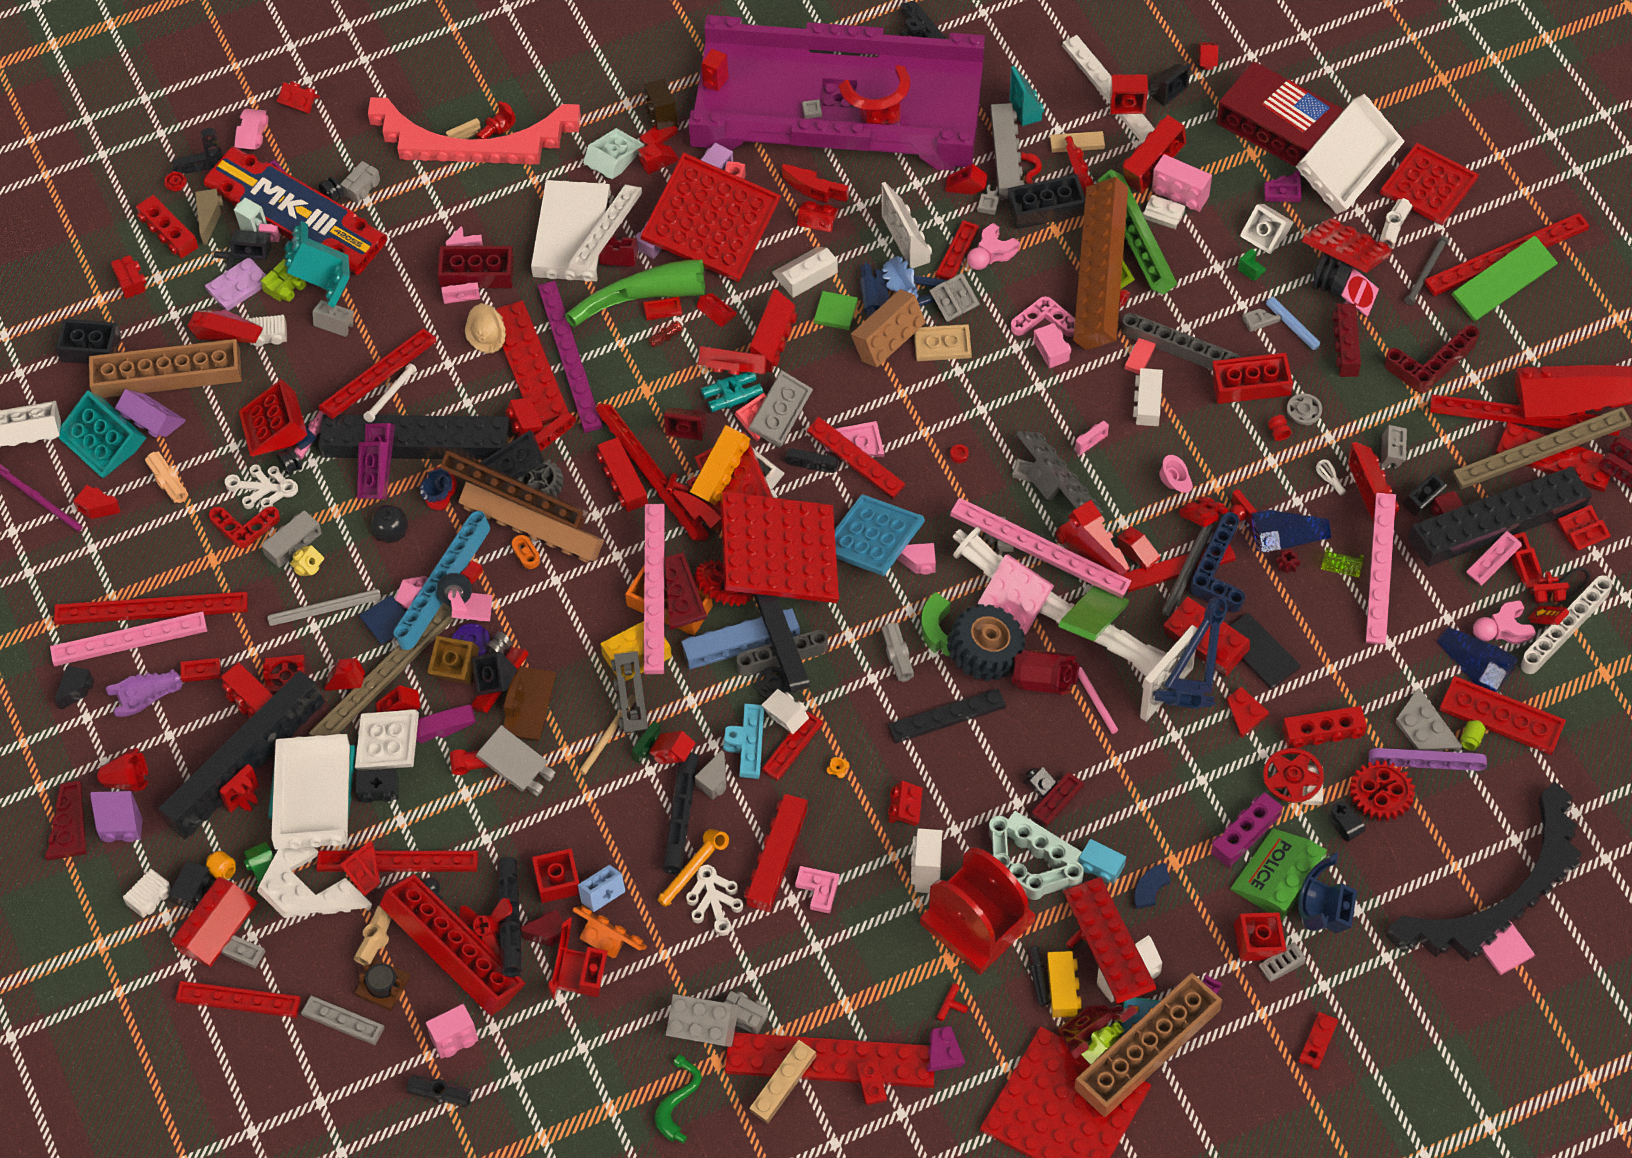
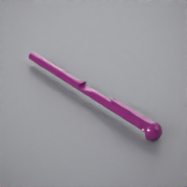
M0 464V475L77 532L82 530L83 526L42 497L39 492L33 490L12 475L7 468Z

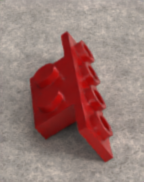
M700 346L698 365L713 368L712 371L714 372L729 370V374L740 375V372L765 374L766 355Z

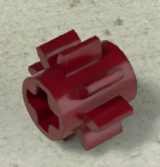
M1291 549L1285 552L1281 551L1280 556L1276 558V563L1279 564L1278 570H1282L1286 574L1292 571L1295 573L1301 561L1297 559L1298 553H1294Z

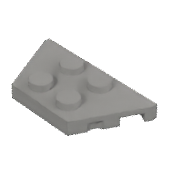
M1418 688L1396 719V724L1415 750L1443 752L1445 749H1455V751H1460L1462 745L1420 688Z

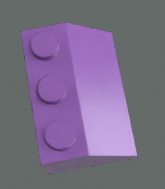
M128 389L124 390L115 409L121 412L120 415L122 417L134 420L136 426L143 429L144 427L149 430L148 433L157 438L158 436L167 437L186 420L145 393Z

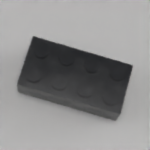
M1075 174L1008 188L1007 203L1016 229L1083 216L1085 195L1078 175Z

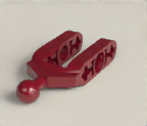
M1616 437L1610 446L1614 454H1605L1599 464L1605 472L1632 488V465H1630L1632 464V442L1624 437ZM1622 470L1627 471L1630 475L1625 474Z

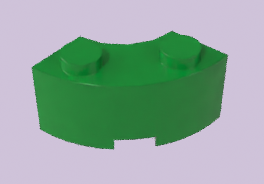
M266 842L244 851L247 859L243 861L247 870H252L258 882L255 885L257 890L274 858Z

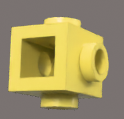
M312 545L304 546L294 553L290 565L298 575L312 576L319 570L318 566L324 560V557Z

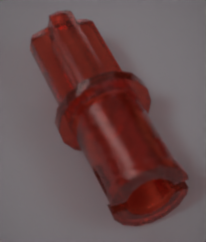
M675 321L670 326L661 328V331L650 337L648 342L651 347L655 348L666 340L670 341L671 337L683 331V327L679 321Z

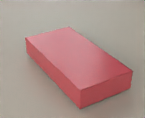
M1138 338L1124 369L1140 374V368L1146 367L1156 344Z

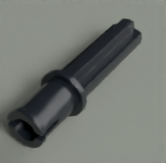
M1032 946L1026 950L1030 964L1028 969L1032 973L1038 1005L1044 1007L1050 1004L1043 971L1045 965L1041 961L1039 947Z

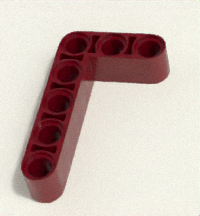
M1474 325L1465 326L1423 366L1402 350L1391 348L1387 351L1384 366L1389 372L1415 391L1425 393L1476 346L1479 329Z

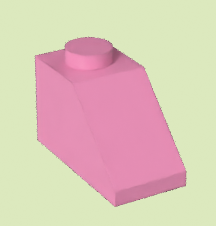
M934 543L907 545L897 560L916 574L927 575L935 573Z
M421 576L402 580L395 600L401 603L403 608L408 609L428 577Z

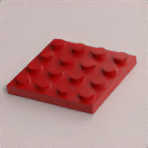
M1416 143L1381 188L1380 194L1395 202L1403 198L1409 200L1410 204H1412L1411 210L1443 226L1478 180L1479 174Z
M1328 218L1305 234L1302 242L1365 273H1368L1389 257L1393 250L1388 247V244L1381 241L1377 242L1370 235L1361 234L1355 228L1340 224V221L1333 218Z

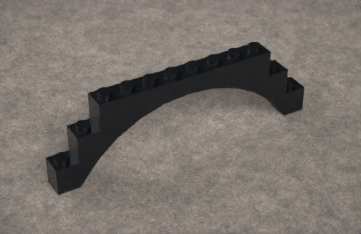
M1553 782L1541 793L1538 804L1543 828L1542 847L1539 858L1530 876L1509 897L1498 905L1480 913L1456 919L1430 920L1402 915L1388 928L1386 937L1403 953L1408 949H1414L1420 942L1435 957L1440 953L1445 954L1452 946L1467 961L1473 957L1478 958L1484 951L1482 947L1486 943L1489 946L1498 939L1496 934L1500 931L1505 933L1512 926L1510 922H1513L1515 919L1519 921L1525 915L1527 908L1535 907L1542 895L1547 896L1553 890L1555 883L1558 882L1560 884L1567 877V873L1570 870L1575 871L1580 866L1582 853L1570 843L1576 836L1575 831L1578 825L1566 815L1572 807L1570 804L1573 797L1556 782Z

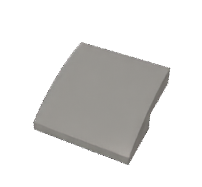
M963 273L929 290L947 322L981 305Z

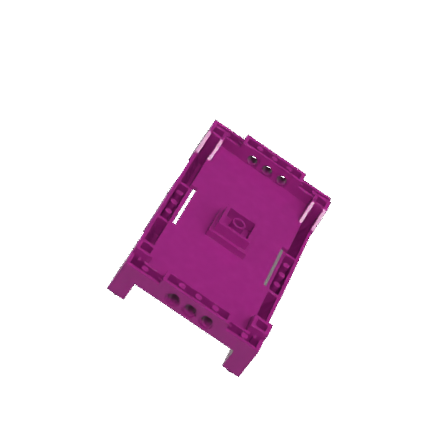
M707 15L703 60L711 49L727 54L729 77L719 92L703 86L701 67L695 109L691 110L689 119L690 146L711 148L714 143H717L729 150H733L743 144V141L918 154L922 160L937 170L954 171L955 167H967L973 164L984 63L985 35L950 33L949 39L884 35V28L807 22L806 29L746 25L742 24L741 17ZM809 50L875 54L878 57L811 53ZM895 66H905L910 77V89L905 98L900 101V121L889 125L863 123L860 109L852 106L843 98L838 85L844 80H849L852 89L858 95L867 99L882 98L893 94L899 86L900 81L895 72ZM820 100L822 117L804 119L802 102Z

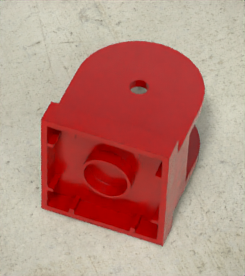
M971 847L963 855V867L948 881L936 880L930 886L929 909L920 917V925L981 975L1035 922L1036 914L1028 908L1027 895L1011 871L990 853L980 848Z

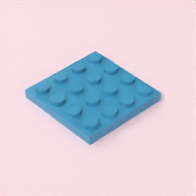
M862 494L835 529L836 559L884 576L925 522L924 516Z

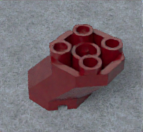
M1035 649L1023 650L1014 659L1015 669L1012 683L1022 690L1059 695L1070 694L1072 691L1070 689L1071 684L1075 685L1078 681L1080 665L1074 661L1076 659L1075 655L1038 651Z

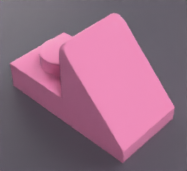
M461 226L446 241V246H483L482 236L471 235L464 237Z

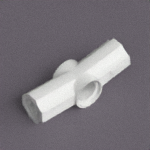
M1404 198L1398 199L1393 209L1386 216L1379 241L1388 244L1390 248L1395 246L1401 225L1412 209V204H1410L1409 200Z

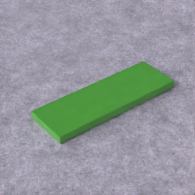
M1533 236L1455 290L1451 295L1475 323L1551 270L1558 262L1539 239Z
M1093 586L1060 620L1058 626L1091 641H1095L1127 607L1129 599L1124 597L1121 599L1099 587Z

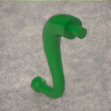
M679 1054L674 1060L673 1065L678 1068L682 1067L693 1075V1080L667 1096L656 1109L654 1119L656 1127L664 1137L671 1142L678 1140L684 1144L687 1136L682 1134L681 1127L674 1123L671 1113L677 1104L699 1087L702 1075L695 1065Z

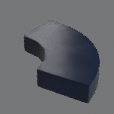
M1166 863L1151 868L1141 877L1135 890V909L1155 906L1157 892L1163 886L1170 884Z

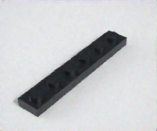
M998 688L889 723L888 728L896 744L1004 709L1006 704Z

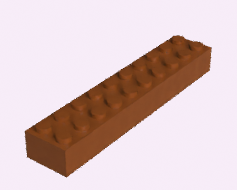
M1117 177L1086 187L1074 341L1085 350L1117 340L1128 187Z

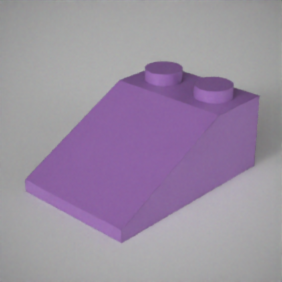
M131 791L91 792L96 830L101 841L114 842L116 840L133 842L134 840H141L143 818Z

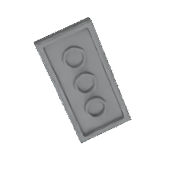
M781 370L748 429L780 448L813 389Z

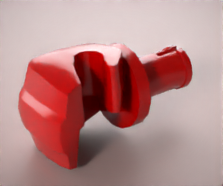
M498 102V113L493 118L488 117L485 119L486 126L476 134L477 139H488L492 134L499 136L513 127L516 117L508 103Z

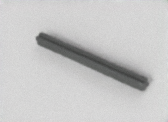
M1212 524L1201 528L1162 609L1164 616L1170 617L1173 614L1213 531Z

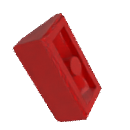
M713 293L700 296L696 306L720 327L727 324L737 315L732 308Z

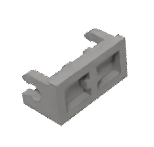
M321 300L313 310V326L346 337L349 331L348 326L353 327L354 311L337 305L331 307L326 301Z
M1388 425L1382 435L1381 467L1386 468L1389 466V463H1395L1394 468L1396 469L1402 462L1406 461V428Z

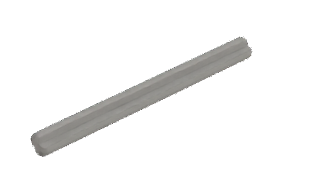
M374 589L270 614L267 617L270 626L377 601L381 599L379 589Z

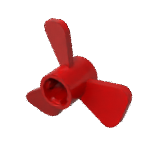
M502 898L491 915L479 916L468 906H461L459 918L466 925L473 926L475 933L482 936V941L501 958V946L496 935L500 934V921L512 913L510 900Z

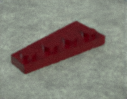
M684 553L665 557L670 630L707 619L706 611Z
M81 781L62 783L59 788L56 813L53 817V828L49 836V847L45 855L47 861L87 854Z

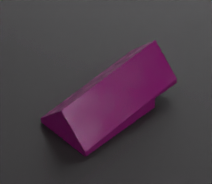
M365 424V442H359L357 499H387L394 424Z

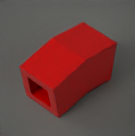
M472 560L461 572V575L467 577L472 585L482 574V565Z

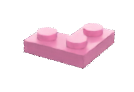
M800 866L795 886L814 891L810 904L811 910L830 914L840 874Z

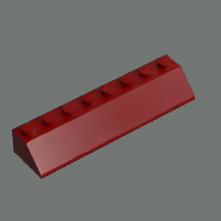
M415 874L385 891L379 906L490 1016L504 1008L524 987L525 982L519 976L506 977L502 974L501 959Z

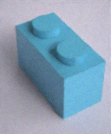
M1092 839L1089 840L1079 857V864L1082 865L1085 873H1092L1101 877L1103 882H1110L1112 884H1115L1126 862V856Z

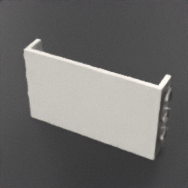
M1363 94L1351 101L1296 165V168L1308 180L1312 188L1338 214L1346 211L1405 141L1373 105L1371 100Z
M546 180L531 264L533 277L597 281L599 255L587 272L570 270L569 262L606 212L608 198H611L610 184Z
M347 734L276 739L272 841L275 849H298L301 847L347 844L350 744Z

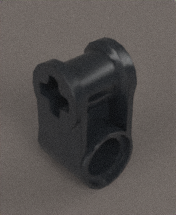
M1338 801L1333 804L1329 820L1345 841L1349 842L1365 832L1364 823L1356 816L1347 803Z

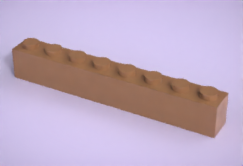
M466 481L458 501L468 511H482L487 519L492 517L497 519L496 523L502 526H507V524L513 526V531L521 534L524 531L529 534V538L537 541L542 539L546 541L545 545L552 548L558 546L562 548L563 553L568 555L574 553L579 556V560L589 563V560H597L604 543V539L581 529H574L472 482Z

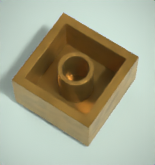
M436 636L428 674L436 679L471 685L473 677L471 657L478 656L479 647L473 642Z

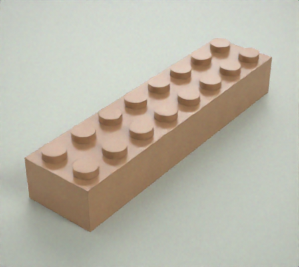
M237 339L89 356L90 389L102 398L122 396L125 389L149 393L242 382Z
M1191 973L1076 1078L1075 1090L1101 1115L1106 1117L1220 1011L1222 999L1197 976Z

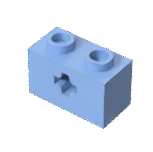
M611 865L606 866L578 884L581 903L593 912L625 892L622 873Z

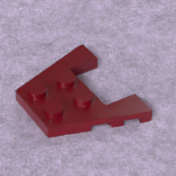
M1107 1005L1088 1006L1057 1030L1071 1055L1076 1059L1089 1049L1086 1041L1091 1038L1090 1035L1093 1032L1106 1027L1107 1023L1112 1019L1124 1023L1137 1013L1135 1006L1128 1005V1008H1123L1122 1005H1116L1112 1009H1109Z

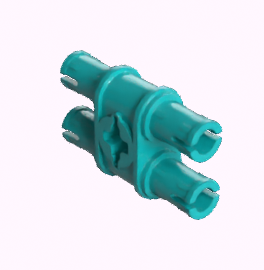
M746 372L740 375L732 374V376L722 380L718 379L716 383L702 387L701 393L704 399L717 394L722 395V397L707 402L710 412L713 413L720 409H731L735 405L747 403L749 399L763 394V389L760 387V383L746 389L742 388V385L756 381L755 373Z

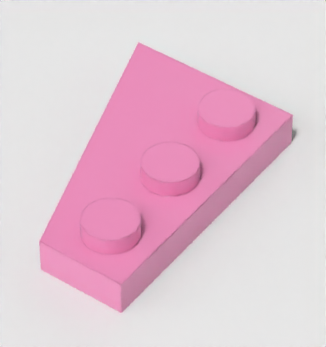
M877 421L836 429L869 456L884 457L885 454Z

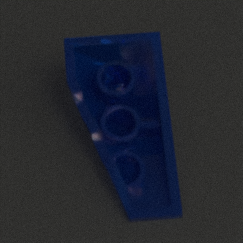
M1275 510L1251 513L1256 549L1262 553L1332 538L1330 523L1327 518Z
M1450 627L1445 630L1437 641L1445 652L1461 666L1460 669L1470 676L1474 684L1494 692L1500 689L1514 671L1518 659L1502 648Z

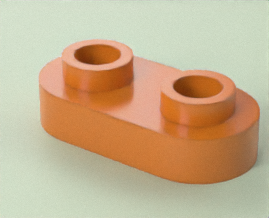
M516 536L512 540V549L523 567L527 569L536 568L540 564L538 551L527 536Z

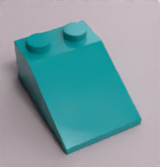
M1011 66L1009 101L1012 103L1013 109L1016 110V115L1021 125L1025 126L1042 121L1044 107L1038 101L1036 90L1032 89L1030 83L1015 66Z

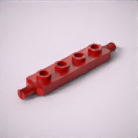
M1067 136L1065 138L1067 143L1066 149L1074 173L1078 175L1086 197V187L1094 185L1088 175L1087 171L1089 168L1083 160L1084 153L1082 149L1076 147L1072 136Z

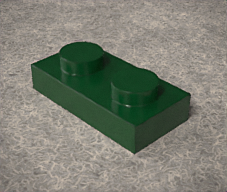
M653 721L632 749L634 761L640 763L643 758L649 755L651 747L659 735L662 734L660 724Z

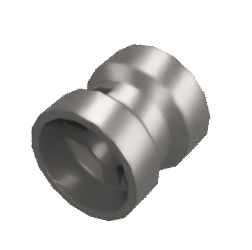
M498 631L494 635V639L485 645V648L489 653L501 652L504 654L503 651L508 649L512 642L508 636Z

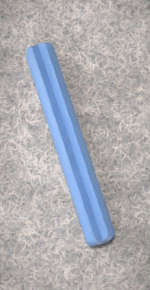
M1275 297L1267 300L1266 305L1275 314L1280 315L1281 320L1312 350L1320 346V341Z

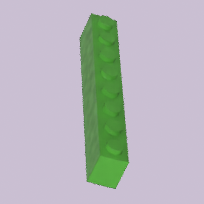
M1110 169L1098 179V182L1117 177L1128 187L1125 236L1151 289L1161 294H1166L1177 285V282L1124 176Z

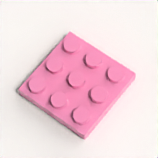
M1005 555L977 604H984V606L988 604L994 605L995 608H1003L1007 614L1011 613L1014 616L1013 619L1019 622V628H1022L1026 635L1054 585L1010 555Z

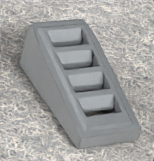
M1295 942L1286 947V952L1272 956L1259 964V968L1270 983L1305 963L1306 957ZM1284 957L1287 958L1289 964L1285 962V960L1283 959ZM1277 961L1282 966V969H1280L1276 964ZM1271 965L1276 973L1273 974L1268 966Z

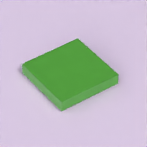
M822 291L814 324L850 330L858 298Z

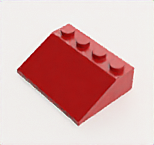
M282 379L238 411L248 450L252 457L293 446L308 435L296 392Z

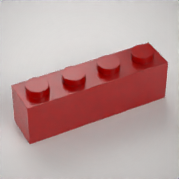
M617 437L597 445L598 453H596V457L600 464L603 463L605 476L607 478L610 477L612 481L610 482L614 492L618 493V501L621 507L624 506L627 512H630L648 504L647 493L619 438Z

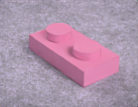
M478 282L441 287L444 304L480 299Z
M1102 421L1092 426L1086 434H1081L1076 439L1075 451L1082 455L1108 436L1109 425Z

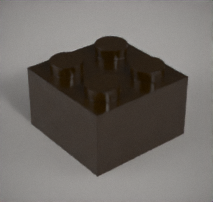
M665 79L644 84L645 92H643L645 102H647V104H644L647 115L650 114L651 125L656 126L657 130L671 126L678 127L675 101Z

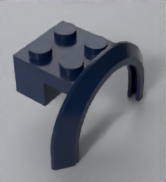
M1338 852L1326 856L1316 864L1305 878L1298 899L1300 918L1304 927L1310 931L1326 928L1338 933L1352 928L1357 890L1343 883L1331 887L1316 880L1323 870L1337 864Z

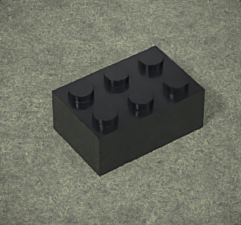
M63 319L56 345V352L60 362L89 363V356L117 353L121 340L118 324L115 322Z

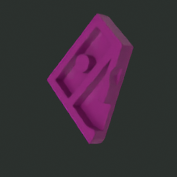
M1296 170L1293 175L1288 177L1283 175L1276 180L1265 182V201L1301 202L1300 171Z
M951 1026L935 1028L930 1032L928 1072L962 1067L966 1063Z

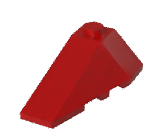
M218 309L195 311L187 325L198 340L213 341L237 339V342L256 343L263 330L261 326L227 310Z

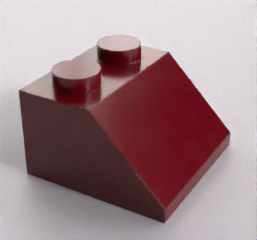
M669 407L664 412L666 436L703 441L707 423L706 412Z

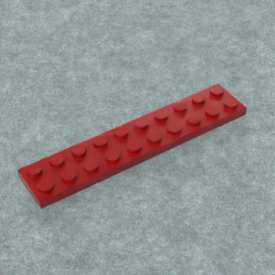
M734 1032L732 1047L728 1046L726 1074L772 1077L797 1041L800 1040L816 1051L817 1055L801 1079L861 1083L857 1064L877 1059L884 1085L934 1088L935 1071L928 1072L927 1065L930 1061V1055H928L930 1046Z

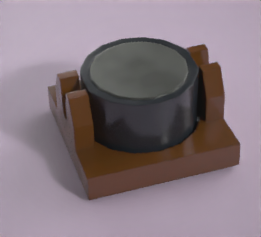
M374 959L370 966H364V974L360 973V984L355 991V996L392 1011L411 975Z

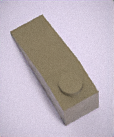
M217 189L195 192L199 230L203 245L208 243L221 215L220 206H223L222 195H218Z

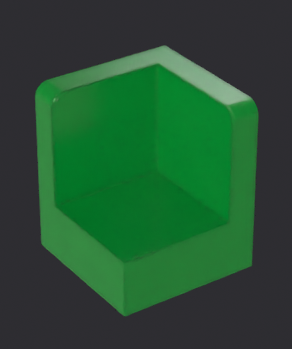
M1251 248L1239 259L1238 270L1255 282L1266 271V268L1255 261L1257 252Z

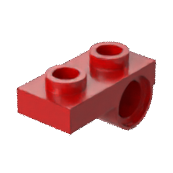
M878 1060L858 1063L857 1069L865 1105L886 1102L887 1096Z

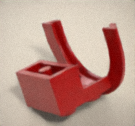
M895 66V72L900 81L899 86L893 94L882 98L867 99L858 95L852 89L849 80H844L838 85L843 98L852 106L860 109L863 123L889 125L900 121V101L905 98L910 89V77L905 66Z
M570 917L562 923L557 960L552 981L549 980L548 991L553 1000L556 999L558 990L599 997L608 951L587 947V952L568 949L572 918Z

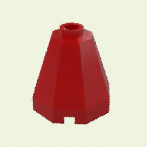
M138 748L129 749L99 768L97 772L98 781L104 787L129 791L144 790L148 785V780L144 781V775H148V767L144 755L137 753L139 751Z

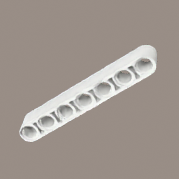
M1597 577L1567 608L1569 614L1559 625H1551L1533 643L1523 656L1521 662L1523 672L1527 674L1537 672L1607 599L1612 588V580L1609 577Z

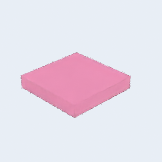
M1513 924L1505 933L1500 931L1496 934L1498 939L1489 946L1486 943L1482 947L1484 949L1483 953L1499 975L1506 973L1535 955Z

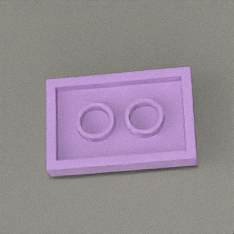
M247 258L206 284L205 288L224 310L229 311L263 289L261 280L266 274L251 258Z

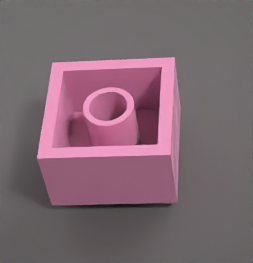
M464 1004L426 1022L430 1039L441 1059L451 1057L458 1050L469 1048L479 1041L474 1023Z

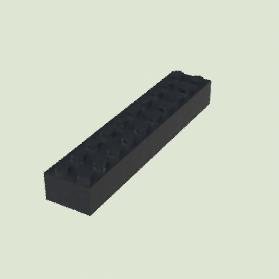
M323 414L319 447L322 458H358L359 442H365V424L391 423L395 425L391 459H443L447 450H453L473 460H484L510 443L511 427L509 417L375 415L373 422H367L363 415L339 414L334 419H331L326 414Z
M1568 467L1416 523L1412 526L1407 539L1425 565L1430 567L1494 543L1506 531L1511 535H1515L1585 508L1592 494L1574 469Z
M299 670L158 808L173 831L183 839L194 834L196 829L204 821L208 820L218 807L224 804L219 790L248 764L253 768L254 772L264 765L267 759L275 752L276 739L291 738L295 731L323 706L325 700L316 682Z

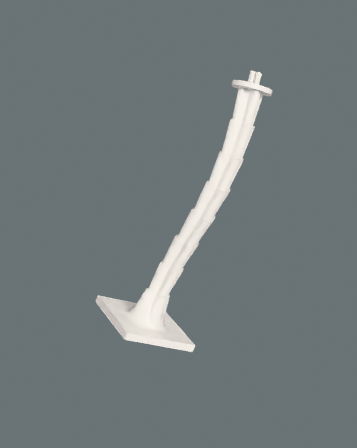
M976 527L968 536L959 529L952 537L960 544L953 556L957 559L963 555L982 569L986 576L992 579L1003 557L1000 554L997 555L978 536L981 532L979 527ZM1050 592L1039 613L1056 620V623L1059 624L1060 620L1075 604H1069L1053 592ZM1111 624L1094 641L1107 647V650L1133 662L1132 665L1146 677L1144 679L1140 718L1147 722L1163 704L1161 701L1154 700L1153 692L1158 689H1169L1164 684L1198 628L1192 625L1168 653L1149 644L1145 645L1126 631L1119 630ZM1195 651L1179 678L1184 679L1193 669Z

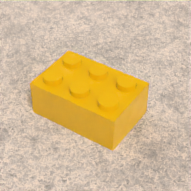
M644 621L601 643L602 655L611 669V660L615 659L614 654L637 651L640 674L644 672ZM664 637V661L672 658L671 646ZM631 664L632 675L625 676L624 667H621V674L625 681L633 678V675H635L634 664Z

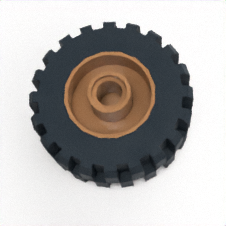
M979 604L976 608L971 606L960 613L947 639V648L951 652L949 655L952 661L955 660V665L958 669H963L964 674H970L974 679L979 680V678H983V681H990L991 678L999 680L1013 671L1015 668L1014 659L1018 653L1021 654L1025 646L1024 631L1022 628H1019L1020 624L1017 620L1013 619L1014 616L1011 613L1007 614L1004 612L1003 608H995L994 605L990 604L987 606Z

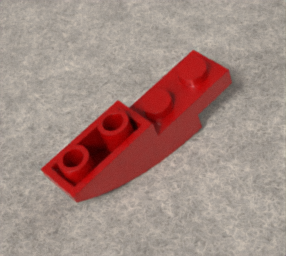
M782 165L783 179L800 193L824 203H828L830 198L847 202L849 186L817 178V172L810 169H802L793 165Z

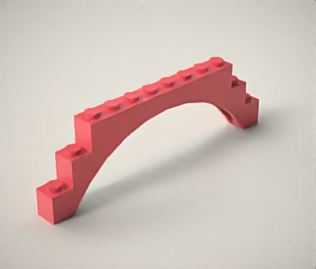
M371 97L368 117L370 125H383L385 142L398 143L399 159L532 165L540 164L542 148L560 147L561 132H579L581 113L580 105L562 104L545 119L527 129L506 136L474 140L450 138L432 133L403 116L388 98Z

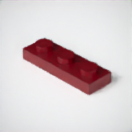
M1068 772L1031 812V816L1047 827L1084 787V782Z

